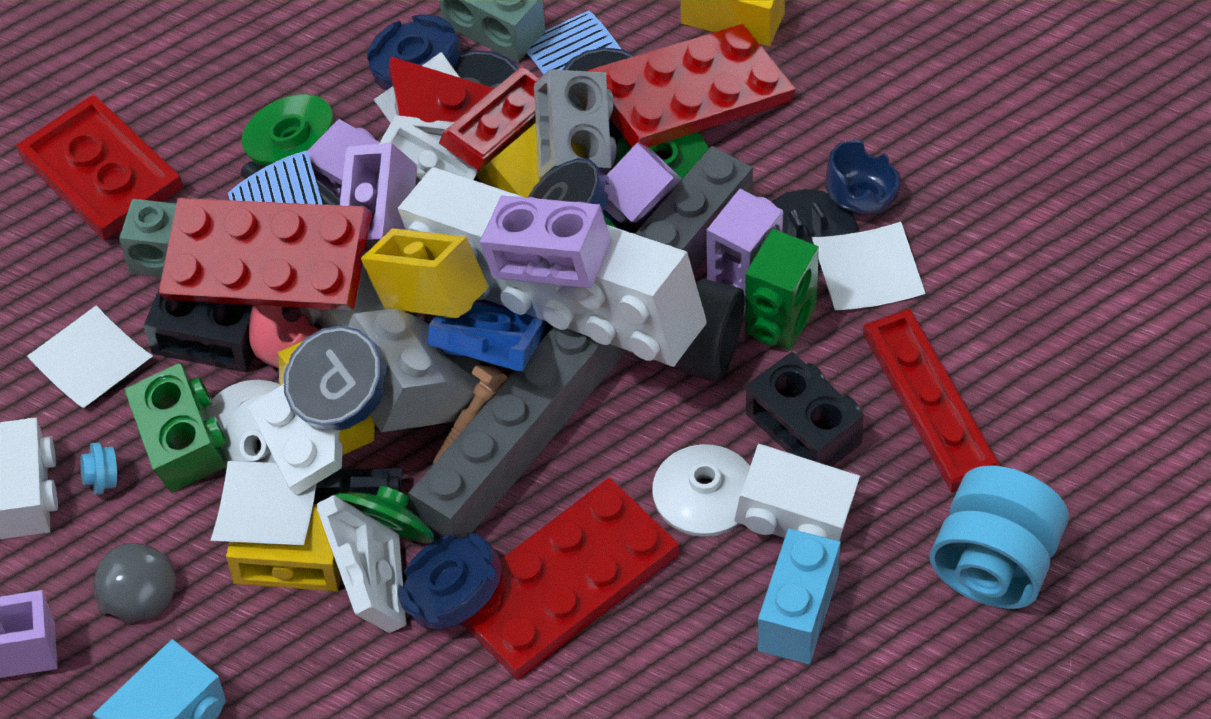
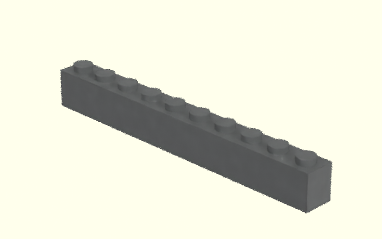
M711 146L635 234L687 251L694 273L707 258L708 227L739 189L753 195V167ZM553 327L539 343L523 371L515 370L494 397L488 401L409 492L411 511L429 527L434 534V539L437 540L447 535H452L453 537L456 535L457 538L469 537L467 533H472L628 350L611 344L602 345L581 333Z

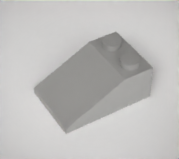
M399 309L354 313L347 326L360 330L377 344L387 362V376L384 374L382 385L385 391L380 403L370 416L381 432L455 422L461 411L469 407L475 396L473 390L481 379L473 375L472 371L476 365H482L478 359L468 356L450 355L444 353L440 348L428 345L430 322Z

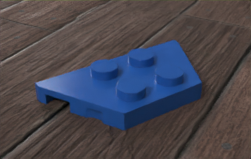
M486 299L476 300L472 308L459 318L436 315L429 324L428 345L440 348L444 353L450 355L468 356L512 370L523 371L551 324L528 314H516L507 307Z

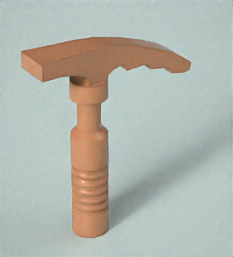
M475 366L472 374L481 379L473 390L475 396L469 407L461 411L433 463L439 459L481 411L485 403L496 394L495 390H499L508 380V376L494 367Z

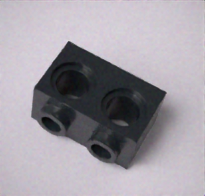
M158 289L144 323L151 353L247 373L254 356L249 342V322L252 307L255 305L166 300L159 294Z
M793 351L746 385V415L787 453L833 467L862 444L864 415L859 405L850 396L838 393L827 383L824 374L817 366L812 363L806 364ZM791 394L796 395V397H785L784 395ZM828 426L832 427L833 429L823 430L819 427Z

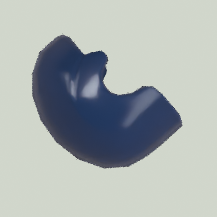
M862 140L846 141L839 143L830 151L825 188L832 201L841 208L858 214H876L887 209L898 197L900 174L889 163L886 153L877 157L872 156L866 152Z

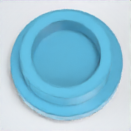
M99 442L91 443L89 454H81L83 485H92L94 495L104 494V489L116 488L117 486L116 456L113 447H101Z

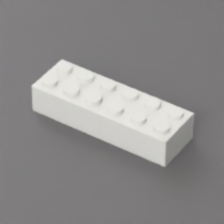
M432 167L398 207L406 230L467 237L489 286L477 300H489L507 307L516 314H528L547 321L555 328L561 330L569 329L589 336L602 345L611 344L631 351L644 360H656L673 367L707 323L687 251L606 225L611 243L591 288L497 279L491 276L480 240L500 196H522Z

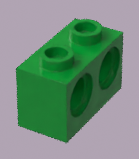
M771 229L745 273L746 334L753 336L763 344L777 345L787 350H792L817 306L819 246Z
M178 363L124 388L152 469L170 493L227 467L221 447L228 443L215 416L209 418L206 407L213 403L200 376L192 379L183 365Z

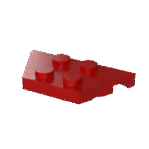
M391 57L389 62L388 74L389 79L392 80L395 110L398 116L419 118L421 121L428 123L437 120L455 122L495 89L398 58ZM475 176L473 180L482 183L479 180V178Z

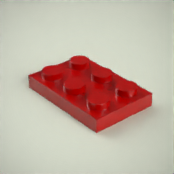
M92 94L16 145L19 157L104 241L122 230L132 199L163 202L183 188L180 175L95 94Z

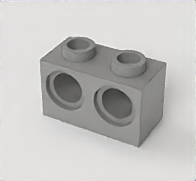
M549 69L534 84L539 179H542L547 173L562 163L581 158L573 152L571 141L581 145L585 151L586 159H591L606 173L612 168L611 166L614 164L616 157L615 139L610 137L609 118L613 110V94L610 89H607L606 72ZM568 94L576 96L581 101L583 111L571 105Z

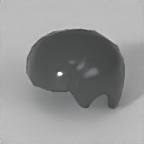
M125 543L112 548L98 563L93 581L92 594L98 610L104 616L106 614L114 615L127 624L157 617L172 602L176 587L174 566L171 565V561L167 556L149 545Z

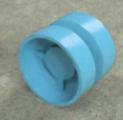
M1001 466L974 468L964 475L950 506V516L944 520L930 551L932 568L948 586L974 601L1007 609L1028 606L1036 600L1050 567V558L1057 551L1069 521L1067 506L1061 497L1048 485L1024 472Z

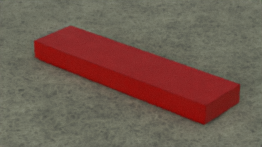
M909 308L864 324V338L950 492L953 493L958 490L964 475L968 471L981 466H1000L911 309Z

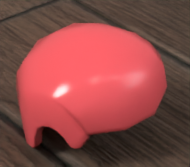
M255 305L252 307L249 322V342L255 356L266 364L279 368V351L304 341V339L321 329L310 325L306 315H302L295 322H290L284 318L282 307Z

